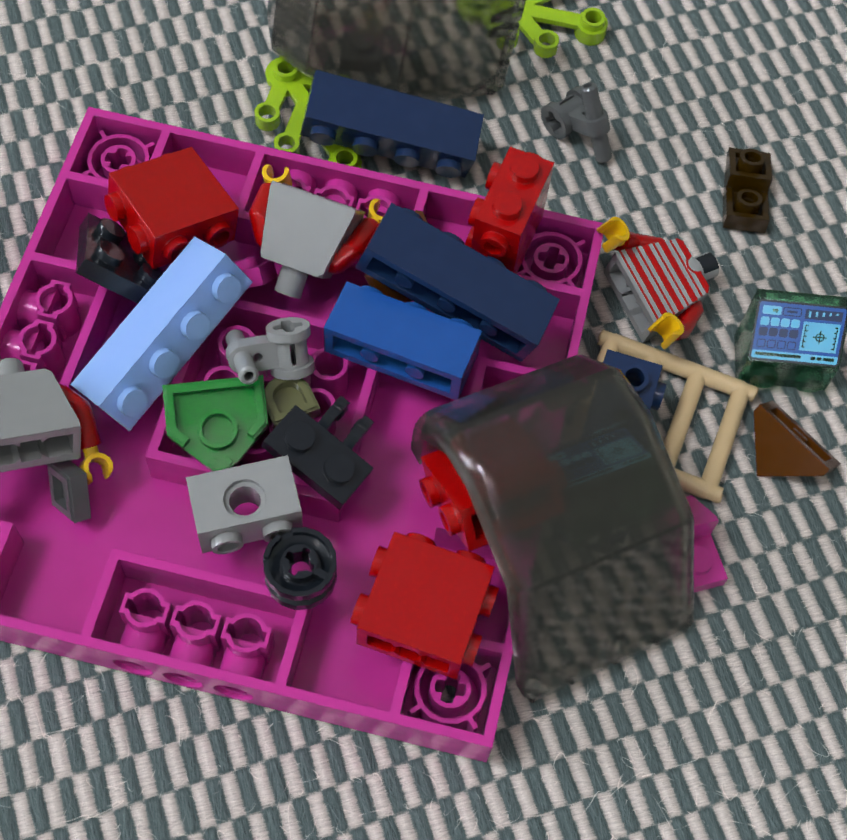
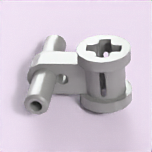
M299 317L280 318L267 324L266 335L245 338L240 330L229 331L226 335V358L230 368L238 374L239 380L246 385L255 383L259 377L258 371L271 370V375L280 380H297L311 375L315 367L314 359L308 355L307 338L311 335L310 322Z

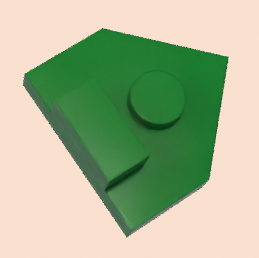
M259 375L257 381L250 385L243 384L239 377L162 385L168 438L211 472L236 467L269 427L263 375Z

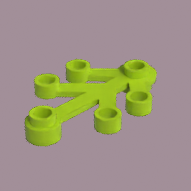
M455 0V7L459 15L469 22L481 21L494 37V43L498 48L502 50L515 48L518 44L520 29L533 44L535 54L542 58H551L557 53L559 36L554 31L542 30L536 22L574 29L576 39L588 46L598 45L603 42L608 27V20L604 12L598 8H587L579 14L540 6L551 0ZM497 14L509 16L514 23L502 22ZM506 34L510 35L511 37H504L502 35ZM543 42H546V43H549V44H551V45H544V44H542V43H543Z
M284 56L272 60L266 67V81L271 89L266 101L258 104L255 108V123L263 131L277 129L281 122L280 109L286 97L290 96L295 107L285 131L275 137L274 149L300 154V140L302 138L300 132L309 96L307 89L311 87L314 73L308 72L300 60ZM347 72L335 73V75L355 80L354 77ZM264 115H272L273 117L266 119V118H263L262 116H264ZM336 144L330 146L321 145L329 156L328 161L349 163L345 165L362 168L360 156L351 148ZM283 145L293 146L291 149L281 148Z

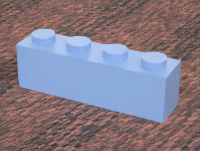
M194 236L70 385L130 431L162 393V385H168L253 282L225 253Z

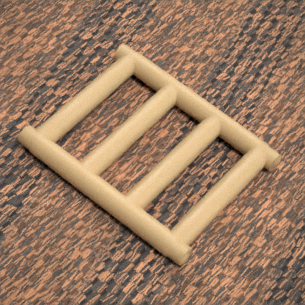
M601 330L598 336V345L602 347L569 428L564 427L561 431L559 443L570 446L579 442L607 349L663 365L662 370L687 380L657 461L648 459L635 464L634 469L642 471V476L696 497L707 499L717 504L720 503L724 490L723 487L719 486L747 402H753L759 388L738 378L628 337ZM707 386L728 394L730 397L702 478L676 469L675 465L703 387ZM640 456L636 458V460L644 458L645 456Z

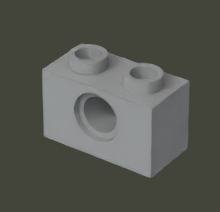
M288 455L186 477L202 553L213 551L215 554L232 553L242 548L245 543L263 539L266 542H270L277 534L281 536L290 532L291 528L303 527L302 510ZM243 503H253L259 507L250 515H239L234 512L235 508Z

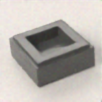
M70 460L47 464L52 505L74 523L90 519L91 511L86 472Z

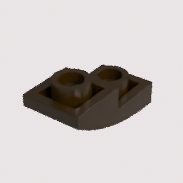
M729 147L723 190V228L766 233L770 221L768 191L772 183L771 153L760 152L755 149Z

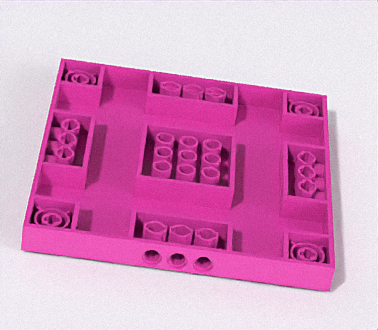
M88 107L0 307V360L5 358L19 359L22 361L25 371L48 369L52 371L59 384L67 385L86 399L92 407L102 442L97 445L100 453L110 457L113 462V471L105 479L101 466L95 462L89 463L88 467L93 482L88 485L91 518L77 523L71 521L52 505L47 464L0 472V641L487 762L494 743L541 523L471 551L483 557L487 564L495 566L490 584L499 587V591L490 617L479 615L474 633L483 637L473 667L462 664L457 680L356 644L357 625L350 623L351 616L360 593L370 595L376 580L375 577L369 576L375 553L379 546L388 548L394 531L406 536L408 533L425 535L432 539L436 546L455 553L458 550H467L457 534L449 536L439 516L438 506L430 508L423 496L419 483L420 479L426 477L421 461L422 456L511 420L517 424L526 436L532 434L535 437L542 455L557 450L603 234L597 233L596 228L603 223L544 210L543 217L517 275L526 280L540 283L546 288L548 293L560 299L539 345L522 362L481 340L478 356L458 401L324 351V326L346 281L359 286H369L364 277L365 273L355 268L358 261L342 274H333L331 278L321 279L308 274L300 299L275 291L278 277L265 285L248 288L169 384L236 378L238 374L230 368L226 358V335L229 331L240 330L245 338L266 335L268 323L280 318L299 317L308 320L311 328V335L307 338L308 355L314 359L315 370L311 375L302 379L309 384L320 406V416L313 419L319 422L326 411L342 396L350 402L348 410L328 430L337 439L343 442L353 425L365 415L375 422L352 450L370 464L373 470L340 510L293 473L302 510L303 527L319 531L330 540L336 552L337 581L332 594L316 607L307 610H293L280 605L273 599L265 585L263 555L269 542L263 539L245 543L239 550L227 554H215L213 551L202 553L186 477L211 471L168 438L163 391L134 427L128 431L70 385L137 305V303L76 273L79 227L88 213L100 219H111L104 203V196L108 194L110 172L189 147L194 148L239 208L235 240L228 242L220 248H216L223 253H227V256L232 261L250 256H256L257 263L270 261L261 257V247L255 242L249 217L251 205L259 187L264 183L262 168L266 164L272 165L273 178L282 176L284 168L288 167L292 186L365 211L363 219L368 217L370 202L373 199H380V207L376 213L379 216H384L391 203L401 208L423 211L430 225L442 232L458 236L464 243H466L472 228L471 225H468V219L477 197L485 199L486 196ZM274 262L277 276H279L282 265ZM271 370L258 371L259 375H263L265 389L267 384L275 377L271 375ZM269 419V427L237 466L275 458L261 447L265 438L273 431ZM81 450V458L70 460L78 467L85 459L83 450ZM243 503L237 506L234 512L239 515H250L259 507L253 503ZM297 562L291 567L292 575H296L298 571L306 569L311 572V568L305 562ZM446 685L457 688L452 703H446L441 700Z

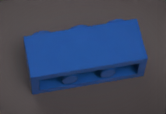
M346 281L324 326V351L458 401L478 356L482 330L474 328L465 320L459 318L449 319L430 312L416 302H403L386 296L372 286H359Z

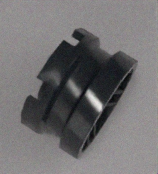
M307 527L291 528L290 532L281 536L277 534L268 543L263 555L265 585L271 597L280 605L293 610H307L322 604L332 594L337 581L336 552L330 540L322 533ZM297 562H305L310 566L311 572L306 569L298 571L296 575H292L291 567Z

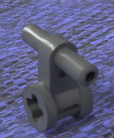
M587 82L582 86H575L566 93V98L558 103L550 102L542 107L541 118L543 124L554 138L562 140L570 135L573 130L591 137L597 162L605 163L612 158L607 135L610 131V123L607 111L602 109L597 84Z

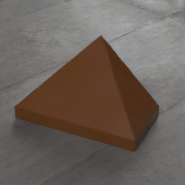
M773 400L759 404L754 410L757 476H825L841 464Z

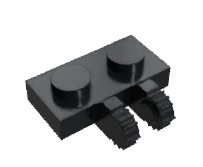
M342 396L326 411L319 422H316L295 405L265 438L261 446L275 458L288 455L292 472L339 510L373 470L370 464L352 450L375 423L365 415L353 425L343 442L332 435L328 430L345 415L350 404Z

